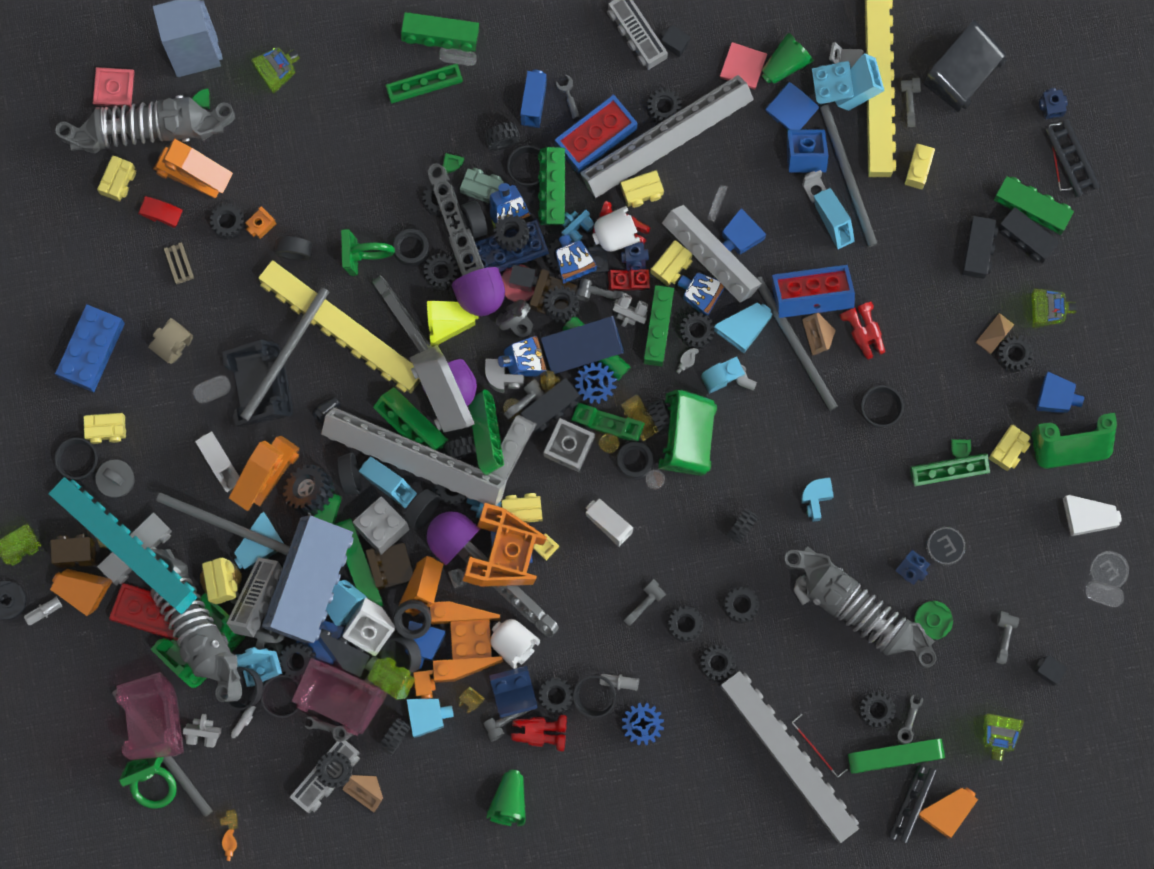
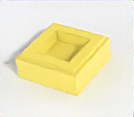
M545 533L544 535L547 537L543 546L534 544L533 549L547 561L559 548V545Z

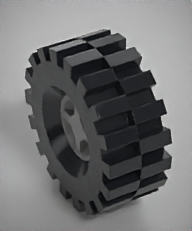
M307 464L303 465V469L301 467L297 468L296 473L292 472L290 474L292 478H287L286 482L288 485H284L286 492L283 493L286 498L285 501L301 515L311 516V513L314 515L318 514V510L323 511L325 509L323 506L325 504L328 506L330 504L329 498L332 499L334 496L331 493L335 491V487L332 486L334 481L326 472L313 464H310V466Z

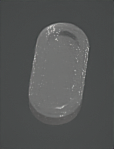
M443 48L440 50L439 59L448 63L471 66L476 64L477 55L470 51L465 52L459 49Z
M720 185L709 212L708 220L715 222L728 187Z
M217 376L197 385L193 395L199 403H208L226 395L230 391L231 384L225 376Z
M1097 580L1089 582L1086 586V595L1090 600L1110 607H1118L1124 601L1123 591L1118 587Z

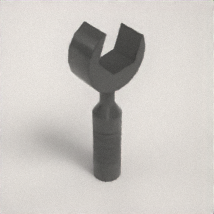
M565 75L569 81L567 86H560L556 82V87L560 92L566 93V101L572 118L578 119L580 115L574 98L569 92L573 87V80L570 76Z

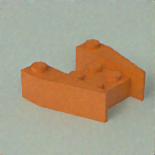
M176 139L171 142L169 148L165 147L162 150L153 168L157 171V175L163 178L169 177L213 198H216L219 192H224L233 174Z
M283 436L276 437L272 445L266 441L259 442L229 499L249 511L253 503L260 507L289 465L295 463L299 457L297 453L300 448Z
M484 503L477 527L496 532L488 562L470 557L462 581L477 586L533 585L537 576L527 573L534 544L543 546L547 537L506 509Z
M450 601L434 602L430 606L431 624H451L453 660L433 661L435 683L457 681L503 662L502 656L492 657L490 642V621L500 620L499 614Z

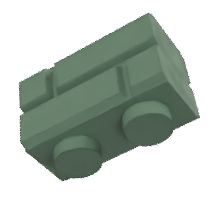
M473 168V170L467 169L460 192L490 203V195L499 191V185L504 183L501 177L494 174L490 176L485 175L478 168Z

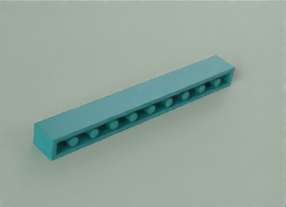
M64 477L51 490L49 495L182 615L198 598L193 593L195 589L187 581L183 584L180 581L182 577L174 570L172 572L168 571L169 565L161 558L157 561L154 558L156 554L149 547L144 549L142 547L143 542L137 536L132 538L129 535L131 531L123 524L121 526L117 525L118 519L111 513L106 515L104 513L106 509L98 501L94 504L91 501L93 497L87 491L82 493L79 490L81 486L73 479L69 481Z

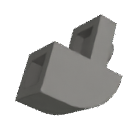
M486 359L485 374L487 382L492 389L504 393V386H508L510 389H519V386H524V375L505 374V367L499 366L498 359Z

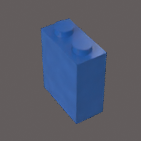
M540 70L527 71L521 108V125L540 128L547 86L546 74Z

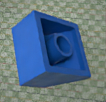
M787 130V162L789 172H817L819 170L826 172L829 155L825 130Z

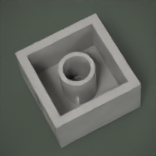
M559 419L544 451V457L579 472L593 443L595 434L563 419Z
M382 496L353 521L355 529L380 555L409 531L407 522Z

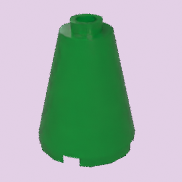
M790 33L786 34L762 69L763 74L761 76L768 84L771 81L775 84L814 61L810 54L800 43L794 40L795 38Z
M509 770L504 773L487 812L486 818L491 817L490 821L506 826H511L512 823H517V826L525 824L524 778L519 771Z

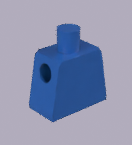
M741 208L723 230L722 237L726 241L722 244L729 251L734 249L740 255L762 242L766 234Z
M1047 372L1044 376L1036 410L1067 413L1071 405L1082 407L1084 396L1074 394L1076 388L1074 383Z
M409 621L408 629L417 630L423 624ZM430 627L424 636L414 639L421 652L420 670L424 659L433 661L446 635L444 630Z

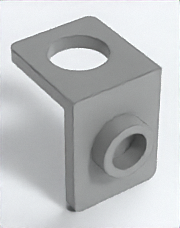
M832 43L829 60L833 64L849 61L851 67H853L864 54V51L860 49H842L837 43ZM835 50H837V58H836V59H835Z
M821 170L817 172L812 171L805 175L802 183L812 203L815 202L814 195L811 193L813 186H819L822 191L826 190L821 180Z

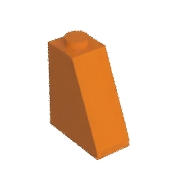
M429 556L420 560L415 567L400 604L407 600L422 601L428 607L434 604L443 563ZM412 608L405 612L416 616L421 611Z
M66 569L54 576L52 579L54 583L50 590L88 616L98 608L112 580Z
M960 788L920 811L918 817L949 839L952 838L978 799L974 797L976 794L969 788Z

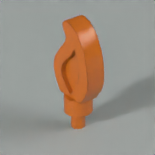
M229 829L222 840L225 856H227L226 861H230L237 847V841L233 836L234 829Z

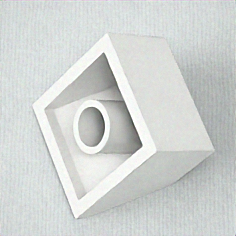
M365 598L347 623L342 637L376 656L395 630V625L381 606Z

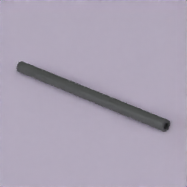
M824 105L820 107L868 247L875 246L877 241L829 105Z
M761 276L757 279L761 282L758 288L760 294L771 309L773 316L829 411L837 408L838 405L786 317L779 318L775 299Z
M321 287L240 415L245 420L249 421L326 299L329 291Z
M161 492L157 497V502L282 554H288L290 546Z
M118 688L113 691L112 695L152 748L155 751L162 749L165 754L162 761L205 817L210 815L213 810L122 690Z

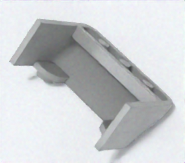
M438 345L410 357L414 366L411 368L415 379L419 378L437 417L434 422L438 430L442 429L443 432H448L474 425V421L450 367Z

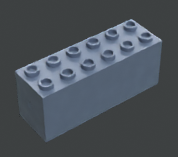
M175 0L153 6L162 44L177 77L221 66L222 53L204 0Z
M313 516L300 518L262 628L302 643H314L315 640H318L321 633L319 629L320 624L325 621L327 611L325 610L334 596L332 592L334 585H337L340 580V568L345 565L347 560L345 555L347 548H350L353 543L352 531Z

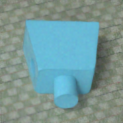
M342 580L337 585H334L332 591L334 593L333 599L326 608L327 613L336 626L347 625L363 600L367 598L348 581Z
M439 699L407 700L414 738L443 728V719L454 717L452 705L440 707Z

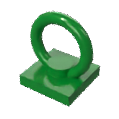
M349 229L341 230L342 267L350 276L358 275V261L362 259H383L395 253V248L386 243L357 244V238ZM367 250H381L379 252H363Z
M162 749L128 762L119 779L123 787L130 784V791L134 799L147 808L157 809L165 807L172 802L176 795L177 786L174 777L169 771L160 767L165 756ZM154 774H158L167 781L169 786L168 794L165 798L158 801L148 800L140 794L138 781H145Z

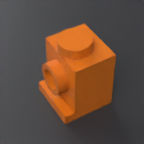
M261 206L246 222L248 227L246 230L252 237L257 236L261 239L276 225V222ZM259 220L262 221L261 225H256Z
M433 670L413 672L416 696L421 697V699H433L432 691L436 690L435 681L430 678V676H434Z

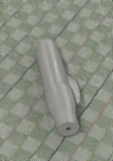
M255 706L249 707L244 711L231 732L232 738L238 737L244 726L250 723L256 708Z

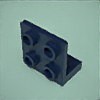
M527 666L489 675L500 718L538 708Z

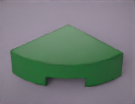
M203 89L193 97V100L203 109H210L209 89Z
M446 153L443 167L447 173L454 172L460 168L464 157Z

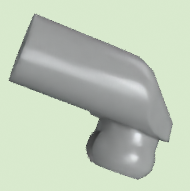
M746 372L744 376L736 379L738 385L754 391L757 382L748 379Z
M805 575L800 576L794 586V592L802 605L810 601L806 594Z

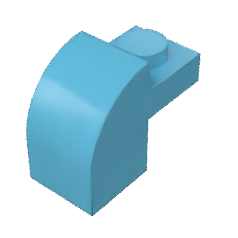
M735 357L707 369L702 373L701 378L710 394L727 386L728 382L744 376L745 372L738 358Z
M824 478L812 481L807 485L802 494L801 504L809 503L807 514L808 517H812V522L820 521L822 518L819 501L831 500L833 498L831 479Z

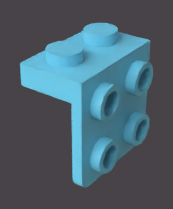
M849 61L812 69L816 100L819 104L848 99L854 96L850 70L852 67Z
M256 647L245 650V653L242 655H236L237 667L256 671L261 677L262 682L282 674L276 651H268V649L257 650ZM244 670L243 673L247 687L255 686L252 676Z

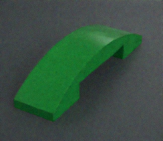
M581 403L577 405L572 418L573 422L585 427L633 441L639 440L645 425L644 422L602 412Z

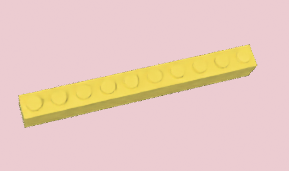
M865 0L866 54L876 58L884 87V92L867 100L868 177H891L893 171H896V160H893L896 143L892 142V135H895V123H892V117L895 116V105H891V99H894L895 94L894 87H891V81L894 80V69H891V63L894 61V52L890 51V45H893V33H890V27L893 26V15H890L889 9H892L893 0Z
M273 260L259 276L260 286L267 292L273 291L276 294L275 297L282 303L288 302L291 305L290 308L297 314H305L317 295L314 290ZM326 299L324 300L310 324L319 325L321 327L320 330L325 335L335 337V342L341 347L345 348L347 346L350 348L352 355L358 359L362 357L367 361L365 364L373 370L377 368L382 372L381 376L389 382L393 380L397 383L396 387L404 393L408 391L411 394L420 382L419 378L415 379L411 368L414 367L413 364Z

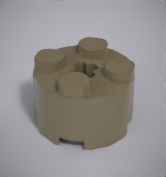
M170 318L163 329L158 328L153 334L155 339L148 348L165 362L172 364L182 355L181 351L185 345H190L193 335L174 319Z

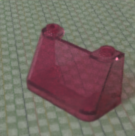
M311 658L292 702L298 704L297 708L305 712L308 709L314 710L345 725L348 728L347 732L358 736L359 733H364L384 702L388 692L328 663Z
M159 672L118 685L116 700L125 709L129 740L124 741V746H122L123 755L130 760L183 754L176 692L173 685L162 673Z

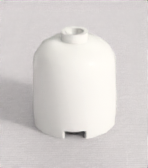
M626 206L600 217L595 222V233L592 234L596 245L600 244L606 251H616L640 242L639 237L635 238L634 233H637L631 215H626L625 213L628 211Z
M513 619L506 620L503 623L498 622L492 628L491 646L513 669L517 668L516 664L518 662L522 665L533 654L534 650L532 647L540 643V640Z

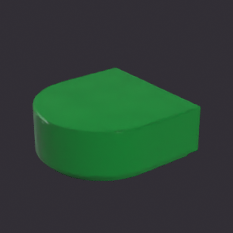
M951 440V453L955 458L969 456L971 440Z

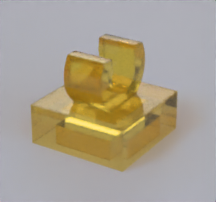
M469 687L459 697L461 700L459 706L461 707L464 703L469 706L467 713H470L480 706L485 698Z

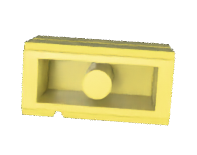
M916 144L905 185L923 189L935 151L934 148Z
M112 156L98 186V192L119 202L122 197L125 198L129 190L127 185L130 180L133 181L136 175L133 163Z
M656 170L622 181L620 184L628 207H639L647 200L651 202L657 201L664 194V189Z
M674 240L651 268V274L666 286H669L671 283L675 284L681 277L679 274L683 268L686 270L693 262L691 260L692 253Z
M123 413L84 416L85 439L90 441L91 444L102 443V440H109V442L113 443L121 442V439L126 438L125 415Z
M1011 424L990 455L989 460L998 464L1006 471L1011 467L1014 469L1020 461L1018 456L1021 451L1025 453L1029 448L1030 443L1028 441L1031 437Z
M536 493L525 494V498H517V495L506 496L505 500H502V508L525 523L542 521L540 496H536Z
M218 558L202 563L208 601L219 604L235 599L237 584L233 580L234 566L230 560Z

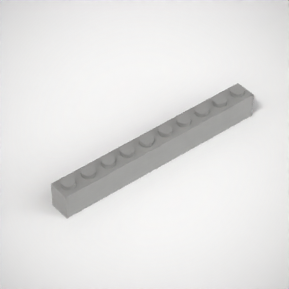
M739 75L735 76L582 171L580 174L587 189L595 198L604 194L612 187L619 185L625 179L635 175L641 169L651 165L654 161L667 155L670 151L683 145L707 128L730 116L736 110L746 106L754 100L747 82Z
M333 408L325 416L321 434L331 440H336L347 447L355 448L366 455L376 457L382 462L395 465L399 469L409 471L415 476L423 477L434 484L442 485L450 491L458 492L469 499L477 500L483 504L488 503L497 506L502 500L507 480L493 474L485 475L474 466L337 408Z
M739 671L720 686L838 844H840L859 829L857 826L859 822L852 814L849 816L845 811L847 806L841 799H836L833 795L835 791L829 783L825 784L821 779L823 775L817 767L813 768L809 763L811 761L810 757L805 751L801 752L797 747L799 743L793 735L789 737L785 731L787 730L785 724L781 720L777 721L774 717L775 711L769 704L765 705L761 700L764 698L757 688L755 690L750 685L752 681L746 673L742 674Z

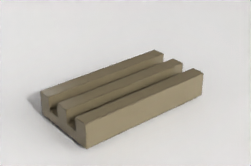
M182 242L176 246L172 245L170 248H164L176 285L194 279ZM178 249L181 250L189 276L187 277L185 276L183 267L181 265L177 253ZM170 252H173L182 277L181 279H178Z

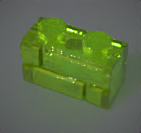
M26 524L0 539V556L7 565H15L22 560L21 557L28 554L30 556L39 551L38 547L42 545L32 527Z
M391 658L377 659L367 677L368 680L395 699H405L415 682V678L410 675L411 672L403 667L399 668L396 666V661Z

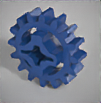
M592 362L590 368L585 365V371H578L581 377L575 378V380L579 381V384L575 385V387L581 389L578 393L579 395L584 394L583 400L590 398V403H593L594 399H596L599 404L601 403V398L605 401L608 400L607 394L613 395L611 389H616L617 386L613 385L612 382H615L617 379L611 377L614 371H607L608 365L602 368L601 362L598 366H595V363ZM592 370L600 371L597 375H591L588 373ZM605 376H607V378H608V382H609L608 387H607V385H605V383H604V377H605ZM598 378L600 380V387L596 386L594 388L591 379L595 380ZM584 379L585 381H587L588 384L587 390H585L583 385ZM594 391L603 392L602 395H592Z
M638 703L637 709L631 706L632 712H625L628 718L622 719L626 723V725L622 726V729L628 731L625 737L631 736V743L637 740V745H640L641 741H644L645 746H647L648 740L654 743L655 736L660 738L661 735L658 730H664V727L660 726L664 719L658 718L661 712L655 713V706L649 709L648 703H646L645 707ZM645 712L650 713L654 718H648L645 716ZM637 713L638 718L636 721L630 723L632 716ZM641 719H644V722L649 723V725H646L645 729H642L641 726L635 725L639 724ZM656 726L655 731L649 736V729ZM631 730L640 732L641 737L636 736Z

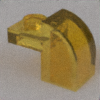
M637 394L621 404L626 419L628 417L645 423L640 435L642 441L658 432L652 417L646 411Z

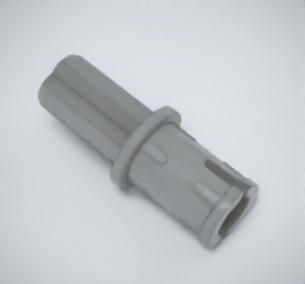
M56 596L43 605L39 604L40 607L26 614L24 619L28 625H32L44 617L48 618L47 615L63 606Z
M601 674L618 690L620 688L638 690L639 678L623 677L622 674L619 676ZM600 679L601 685L610 686L607 682Z

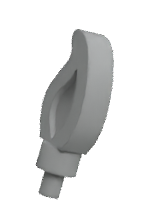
M693 348L682 355L680 365L678 366L679 369L676 371L678 374L686 368L693 366L695 354H698L699 350Z

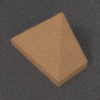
M819 313L802 319L812 355L828 350L836 330Z
M999 313L976 343L991 354L1014 324Z
M352 775L349 779L350 781L345 784L342 790L372 812H375L383 799L377 777Z

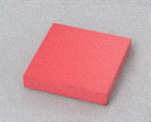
M732 42L720 78L729 81L739 75L747 82L749 88L755 90L767 53Z
M96 67L93 105L117 107L126 105L131 107L134 70Z

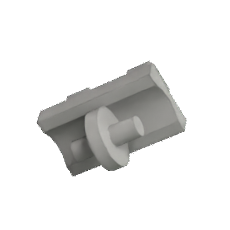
M625 293L618 300H615L613 304V310L618 312L616 318L623 320L621 324L623 327L627 323L634 325L636 321L644 324L647 317L648 304L638 301L636 308L629 305L632 297Z
M202 714L201 719L194 718L193 724H186V727L183 728V734H186V744L196 745L198 743V736L205 737L204 746L215 747L222 728L213 727V721L207 720V714Z

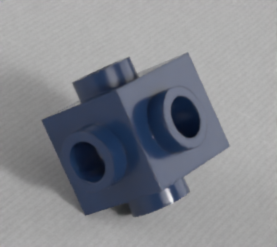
M1056 88L1046 90L1041 99H1039L1040 110H1043L1045 119L1063 117L1065 115L1068 102L1066 95H1063V91L1056 90Z
M643 242L624 247V251L621 252L622 263H626V271L630 269H645V260H649L648 249H644Z
M911 550L895 571L903 576L906 581L914 585L918 579L922 582L929 573L926 569L930 563L924 557Z

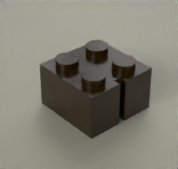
M86 534L75 535V538L68 539V536H57L56 540H51L52 564L57 568L76 567V562H79V567L97 566L96 542L87 537Z

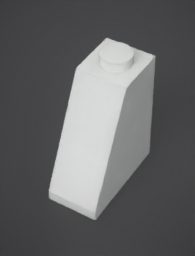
M213 432L203 435L195 442L225 491L228 492L235 487L239 475Z
M1071 495L1063 498L1071 536L1112 529L1120 525L1121 515L1116 510V506Z
M598 499L596 502L593 500L586 507L588 510L586 516L618 547L632 534L633 527L602 500Z

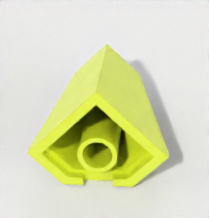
M427 301L431 346L439 345L475 326V319H479V316L468 313L458 302Z

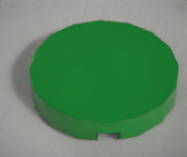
M931 601L922 604L918 608L914 616V622L922 626L926 635L933 640H938L950 632L953 618L950 609L945 604Z

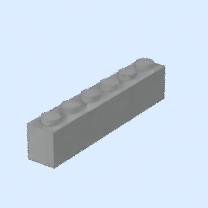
M684 205L670 211L662 224L739 302L752 297L760 287L761 282Z

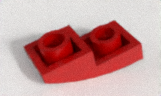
M146 196L138 214L154 222L158 220L175 228L183 210Z
M649 270L608 271L609 290H643L650 288Z

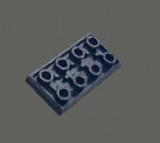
M537 220L526 223L530 234L529 241L526 240L527 244L522 245V249L516 248L517 251H513V249L507 251L506 248L503 250L498 245L495 236L475 242L484 268L497 267L499 272L513 267V265H520L549 254ZM515 228L506 231L504 236L508 238L514 237L519 233V230ZM469 254V257H470L471 262H472V261H473V256H472V254Z
M613 316L541 338L552 374L624 353Z

